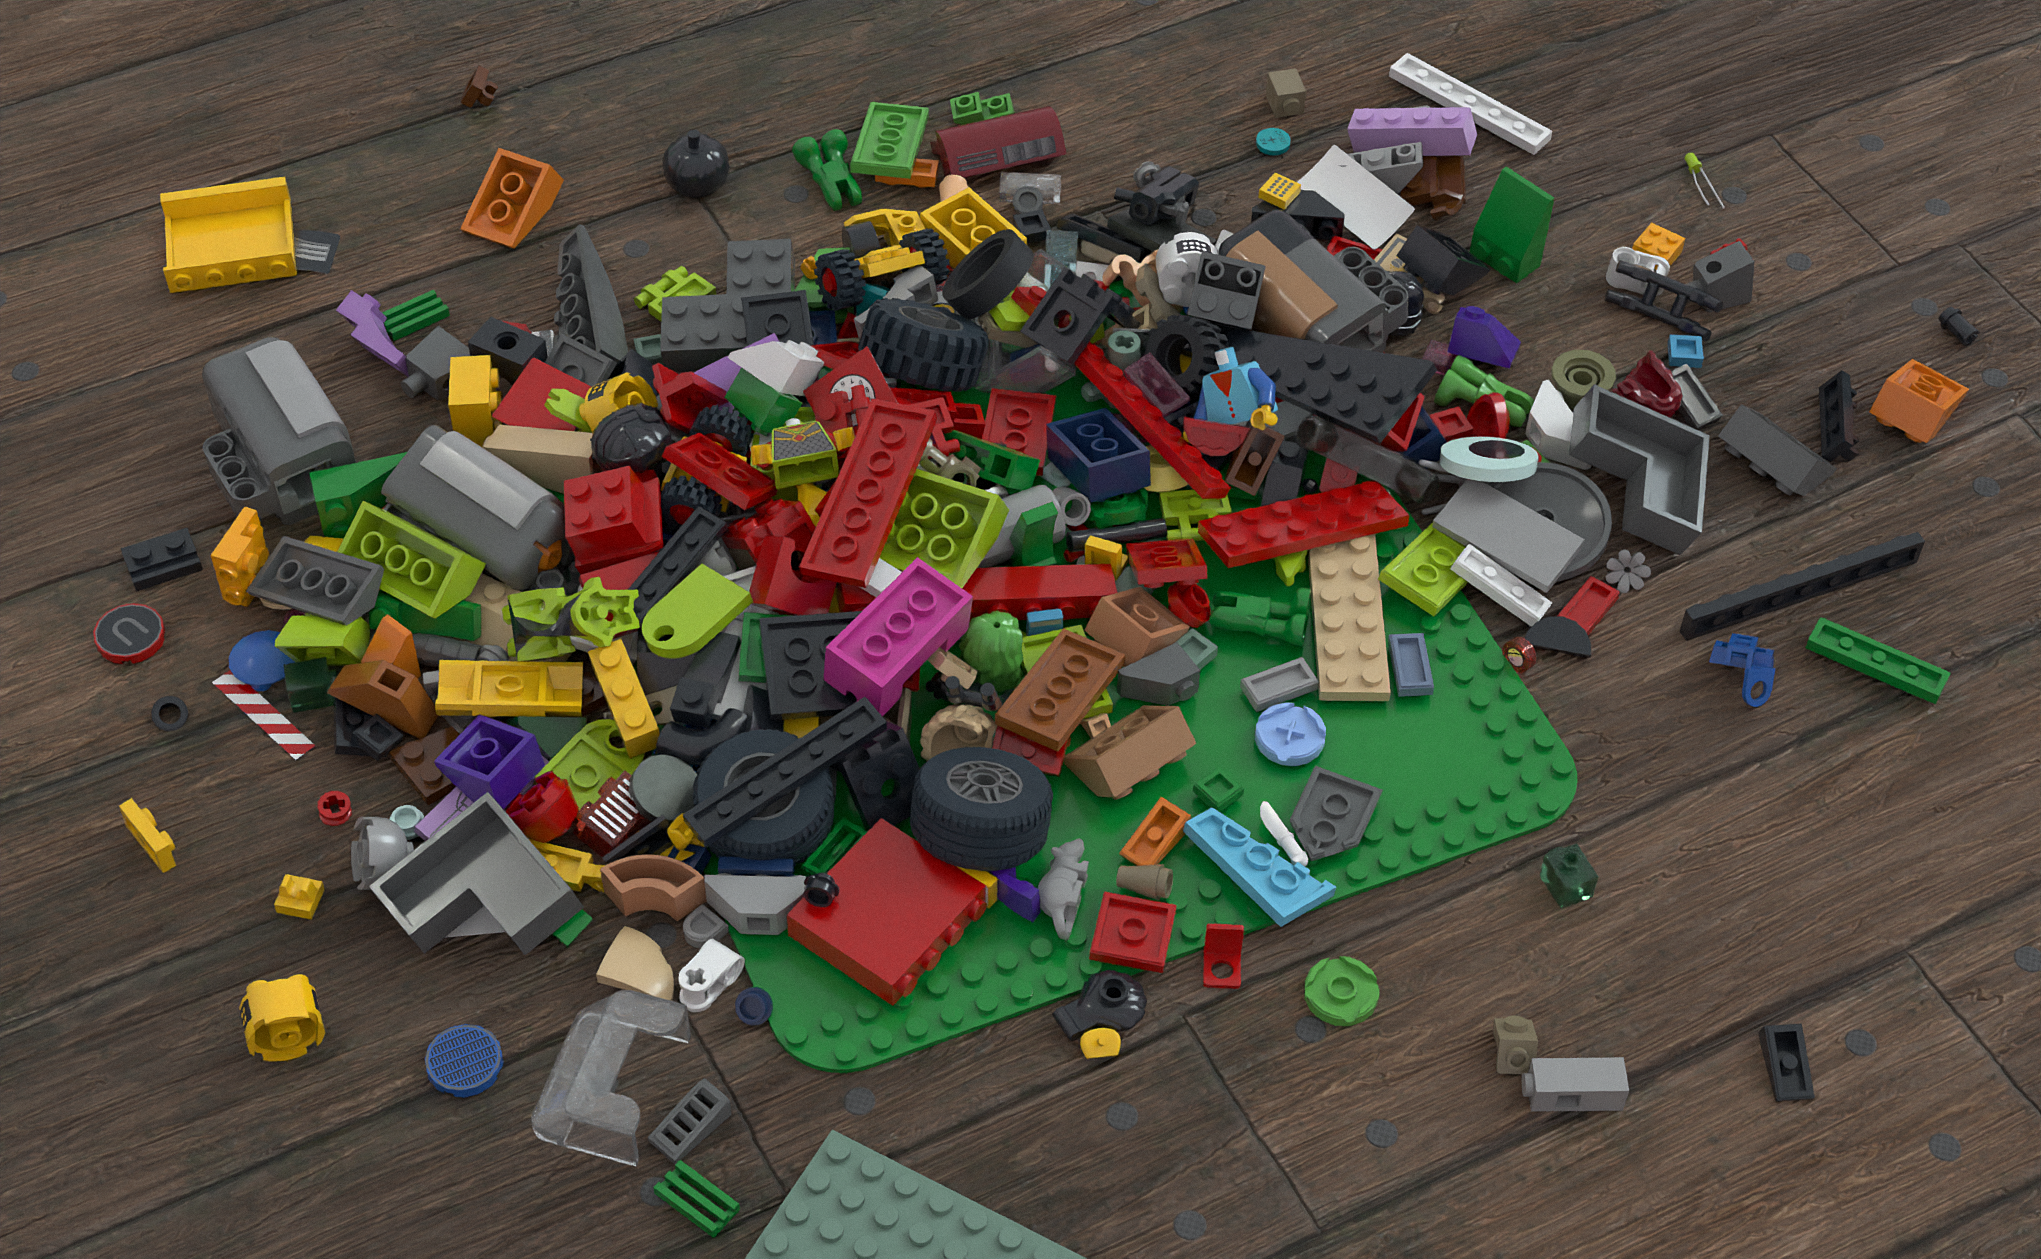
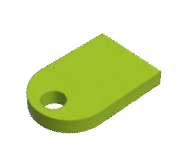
M701 564L648 611L643 619L642 633L648 648L654 654L664 658L686 657L703 648L752 604L753 600L750 592L706 565ZM664 635H673L667 641H658Z
M610 719L596 720L585 725L534 777L536 779L548 771H553L561 779H567L579 807L577 817L588 826L593 823L589 819L590 816L595 819L599 817L594 812L596 809L601 813L605 810L600 806L602 803L607 807L611 804L606 798L609 797L614 801L616 797L612 792L615 791L618 795L622 792L617 786L620 785L624 789L628 786L623 780L626 779L630 782L633 772L643 761L644 757L643 753L629 758L625 747L616 748L610 744V738L620 736L614 720Z

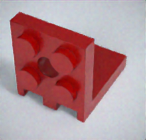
M769 498L755 507L757 513L748 519L743 516L727 526L729 531L721 536L727 548L747 550L757 565L765 536H783L795 540L794 551L800 552L803 557L816 526L800 501L773 500ZM800 568L795 571L792 570L799 580L804 576Z

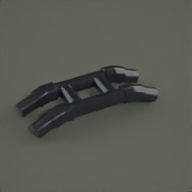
M1621 260L1618 261L1616 266L1617 273L1630 276L1645 283L1647 282L1648 284L1642 299L1608 289L1604 301L1637 311L1676 327L1678 330L1689 335L1701 336L1704 342L1710 339L1711 330L1701 326L1700 323L1685 316L1682 317L1688 299L1716 313L1721 311L1723 307L1721 300L1701 289L1688 286L1644 266ZM1659 287L1677 294L1671 311L1653 305Z
M950 676L945 681L946 695L951 703L972 705L985 708L988 711H998L1014 691L1008 689L998 696L991 683L981 685L978 682H974L967 690L963 689L956 676Z

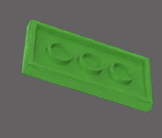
M870 102L850 163V173L911 179L929 118V108Z

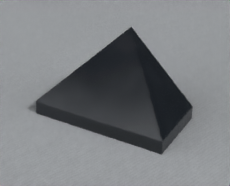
M662 814L602 858L606 864L630 856L660 855L674 845L667 834L668 827L670 826L669 822Z

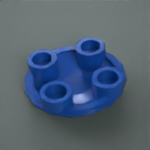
M270 630L254 632L242 638L233 646L229 655V669L234 677L245 684H250L256 691L268 690L272 684L286 678L291 672L296 671L300 665L275 647V639L280 632Z

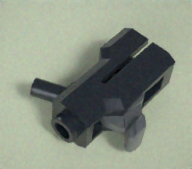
M1167 166L1152 174L1150 183L1136 192L1117 187L1114 199L1131 203L1129 215L1140 223L1150 225L1159 219L1168 220L1175 216L1177 225L1181 227L1186 222L1189 206L1195 202L1199 182L1195 177L1186 173L1180 175L1181 171Z

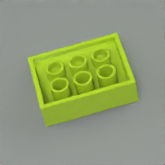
M916 469L880 559L903 572L918 557L960 588H963L996 542L1008 515L1009 508L998 494Z

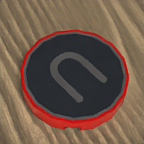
M135 603L120 605L106 612L97 621L93 631L94 642L102 657L113 663L123 664L122 661H131L132 664L138 663L153 656L162 647L165 640V625L159 613L147 605Z

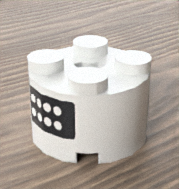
M1195 232L1179 233L1174 235V240L1169 241L1167 244L1164 242L1159 247L1156 254V270L1159 288L1166 302L1189 307L1202 251L1219 255L1216 246L1214 247L1205 235Z

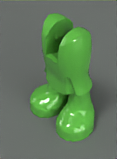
M1458 355L1451 369L1444 376L1436 393L1434 403L1446 407L1453 399L1460 398L1474 404L1481 396L1498 392L1505 399L1510 417L1509 425L1521 427L1526 420V414L1531 411L1534 399L1525 392L1498 381L1491 373L1487 375L1474 366L1469 359Z

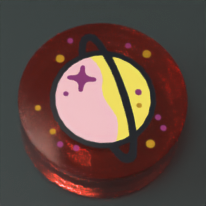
M1514 637L1503 645L1502 654L1508 659L1516 672L1523 673L1536 664V652L1531 643L1526 639Z

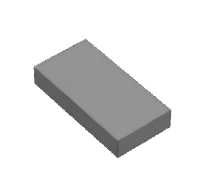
M1303 657L1243 678L1240 683V688L1256 712L1315 691L1319 686L1318 679Z

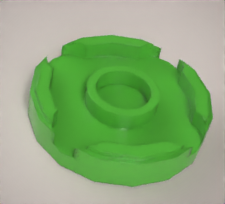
M1339 956V959L1329 960V957L1320 960L1310 969L1305 979L1304 999L1310 1011L1320 1020L1334 1026H1352L1365 1021L1373 1014L1379 1000V989L1374 972L1363 962L1351 957Z

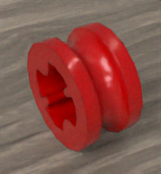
M327 792L318 801L319 817L326 825L339 826L348 821L352 815L350 799L343 792ZM338 804L340 812L332 813L330 806Z

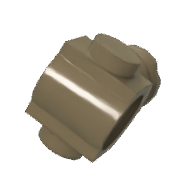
M929 438L919 465L929 473L952 479L957 473H965L967 477L966 485L976 487V480L979 478L978 473L981 468L966 456L962 461L953 454L947 457L932 445L933 441ZM927 457H932L938 464L935 465Z

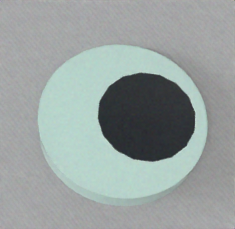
M1466 437L1449 441L1441 447V467L1447 472L1462 478L1487 482H1508L1528 478L1537 471L1538 453L1530 446L1517 441L1496 437Z

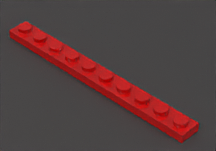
M1038 286L1016 287L1011 298L1031 316L1047 292ZM1067 315L1059 320V328H1065L1070 324L1071 321L1066 317ZM1089 341L1074 364L1202 499L1225 498L1231 487L1222 479V474L1202 458V454L1198 449L1187 443L1179 429L1170 425L1162 417V412L1142 396V391L1123 376V371L1104 356V351Z

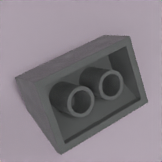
M1742 404L1718 435V437L1727 442L1724 448L1739 459L1742 455L1746 456L1752 461L1749 465L1750 468L1763 477L1769 473L1777 479L1774 485L1789 496L1793 492L1805 496L1837 470L1835 466L1766 416Z

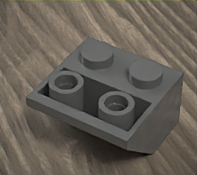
M1202 251L1187 316L1208 320L1213 325L1250 331L1266 266Z

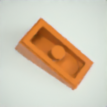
M1160 797L1119 852V855L1136 866L1159 864L1185 835L1183 829L1186 821L1192 819L1191 815L1163 797Z

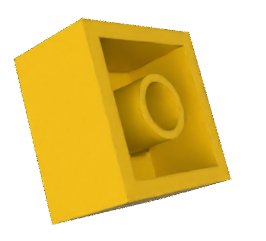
M490 355L450 357L448 405L453 431L459 432L483 448L485 439L494 433L498 425H502L501 421L492 417V414L503 400L502 391H496V388H499L498 368H492Z

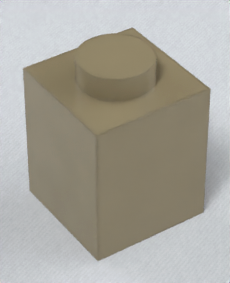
M1296 68L1268 72L1266 97L1275 118L1304 114L1306 89Z

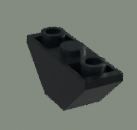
M1301 190L1300 194L1285 210L1265 200L1252 207L1251 222L1268 211L1278 209L1289 214L1298 224H1302L1315 239L1331 240L1333 236L1342 238L1345 214L1316 191Z

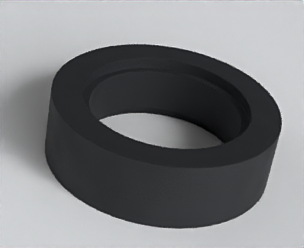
M1005 229L991 235L969 252L956 266L943 287V298L959 315L967 320L983 315L999 304L1020 283L1032 264L1033 251L1011 229Z

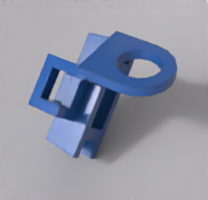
M1732 633L1729 642L1716 640L1709 662L1745 668L1742 688L1743 700L1750 706H1761L1770 697L1775 675V668H1773L1774 650L1757 647L1759 637ZM1762 681V694L1757 699H1752V686L1756 682Z

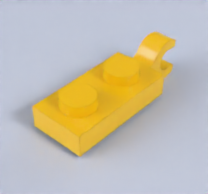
M529 839L572 890L581 892L584 883H587L592 888L604 892L600 869L605 865L593 864L592 854Z

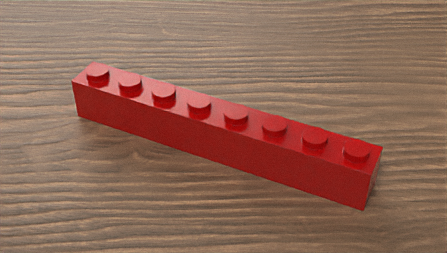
M1111 564L976 568L962 588L973 596L969 622L972 618L985 613L990 614L993 611L1006 612L1018 620H1027L1028 612L1061 609L1063 620L1091 618L1101 597L1118 593ZM838 582L836 597L839 613L863 611L876 598L858 586Z

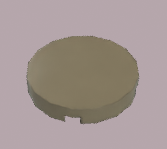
M1084 240L1079 248L1080 253L1109 265L1116 256L1120 255Z

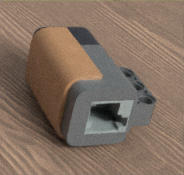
M1282 210L1268 211L1220 244L1218 253L1221 256L1266 266L1251 328L1252 331L1383 353L1386 348L1388 334L1402 326L1408 319L1407 290L1364 250L1358 247H1348L1333 256L1289 214Z

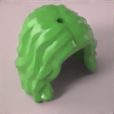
M993 611L990 614L985 613L972 618L968 630L960 639L959 649L961 651L960 659L977 670L973 683L978 682L981 685L991 683L998 692L1012 688L1016 689L1025 677L1020 668V664L1023 661V640L1018 619L1009 613Z

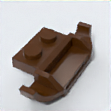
M1463 155L1423 156V167L1401 190V198L1411 206L1432 202L1434 209H1431V216L1435 221L1457 213L1462 204L1466 203L1465 161Z

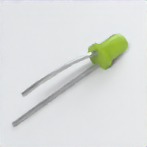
M1694 153L1686 154L1684 159L1689 167L1688 170L1693 174L1695 184L1706 204L1709 206L1695 176L1700 171L1724 209L1723 203L1702 169V163L1698 161Z

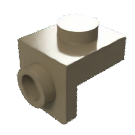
M1508 1016L1505 1019L1494 1018L1493 1035L1497 1046V1072L1499 1074L1528 1073L1531 1059L1537 1056L1538 1039L1532 1020L1520 1016Z

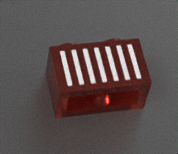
M626 770L617 779H614L612 776L608 778L597 792L601 797L594 804L587 801L575 817L578 823L573 834L601 857H604L622 844L645 818L635 808L636 804L633 801V797L632 799L630 798L629 785L632 775Z

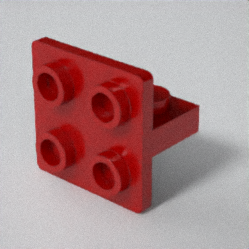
M660 363L652 366L655 376L653 384L659 393L662 403L661 415L667 424L686 434H689L697 414L700 411L702 412L703 408L708 407L711 410L712 405L720 407L729 402L724 398L726 390L691 371L678 374Z

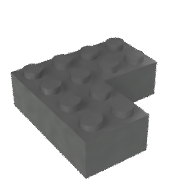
M792 240L728 241L726 294L662 297L660 351L664 366L674 372L698 371L730 355L733 351L747 347L741 298L795 291V257Z
M1594 384L1574 407L1569 455L1627 480L1622 530L1679 555L1702 533L1710 435Z
M488 792L369 886L424 954L483 906L524 955L528 954L584 908L572 889Z

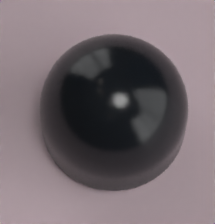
M175 696L160 698L151 709L153 723L164 731H174L181 728L188 718L186 704ZM166 707H176L180 712V717L177 722L167 724L160 719V711Z

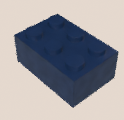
M1107 408L1046 424L1048 459L1081 494L1088 498L1090 503L1102 502L1112 496L1134 493L1138 489L1151 486L1150 451Z

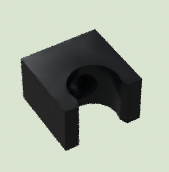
M490 317L468 341L470 356L490 355L492 368H498L499 376L506 379L512 386L532 358H536L544 363L548 358L545 339L493 317Z

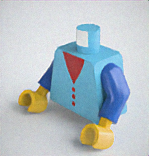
M1233 347L1214 352L1219 370L1203 376V384L1194 418L1227 424H1236L1250 420L1251 425L1260 430L1265 429V424L1275 425L1278 421L1277 416L1273 413L1278 410L1275 402V383L1260 369L1256 361L1238 365ZM1183 432V438L1190 443L1185 432Z

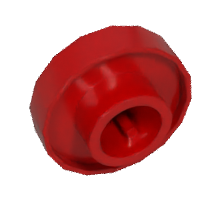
M1177 581L1168 587V609L1175 616L1194 628L1200 627L1209 620L1211 614L1209 598L1199 585H1181Z

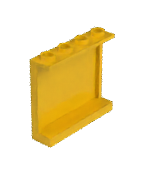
M285 177L160 194V202L165 216L167 267H163L170 293L297 275L291 198Z

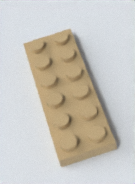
M1375 534L1308 549L1319 700L1389 701L1390 682L1380 581L1378 580L1379 569Z

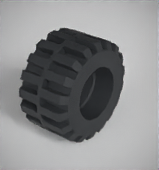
M1171 315L1167 317V320L1161 319L1157 322V329H1150L1148 332L1150 338L1149 340H1144L1142 346L1146 348L1145 354H1141V361H1145V366L1142 367L1143 374L1149 375L1147 382L1150 386H1156L1155 390L1161 394H1166V396L1198 400L1203 384V376L1219 370L1214 352L1228 348L1225 346V343L1228 342L1226 335L1220 334L1221 329L1205 319L1186 315ZM1189 342L1192 348V360L1187 370L1183 373L1180 367V355L1184 346Z

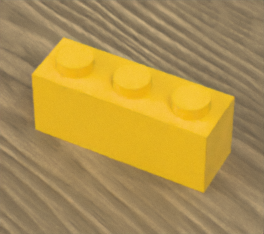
M622 639L611 642V645L608 647H598L588 651L594 673L629 758L656 749L657 740L660 735L659 728Z

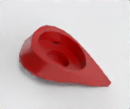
M1492 392L1481 396L1474 402L1467 416V420L1473 427L1472 437L1506 438L1509 431L1510 417L1502 394Z

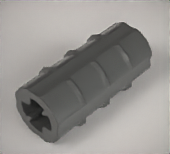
M421 633L413 635L418 663L426 667L439 668V660L477 661L480 649L483 647L468 641L455 640L452 637L446 638L434 634Z

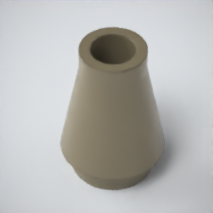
M1164 864L1121 865L1117 872L1116 884L1117 887L1131 890L1158 901L1160 898H1168L1170 896L1173 885V870L1165 868Z

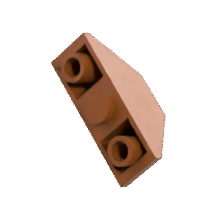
M384 660L345 665L328 689V694L372 716L378 714L390 725L419 739L428 735L439 717L436 714L434 703L416 676Z

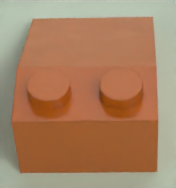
M498 148L460 230L515 249L552 207L564 179L549 164Z
M1911 359L1886 379L1869 413L1875 415L1876 420L1888 427L1895 426L1905 431V435L1909 439L1919 443H1928L1936 436L1966 396L1969 389Z

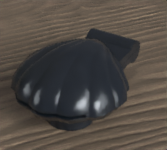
M1105 970L1090 975L1083 984L1080 998L1066 1006L1057 1008L1052 1016L1072 1042L1079 1039L1087 1031L1097 1028H1108L1116 1032L1132 1029L1142 1020L1145 1014L1147 998L1144 995L1142 985L1129 974L1115 970Z

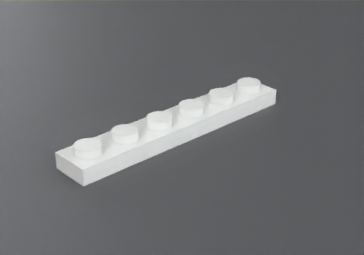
M1408 53L1390 67L1389 77L1446 108L1470 107L1474 123L1533 155L1551 140L1552 130Z

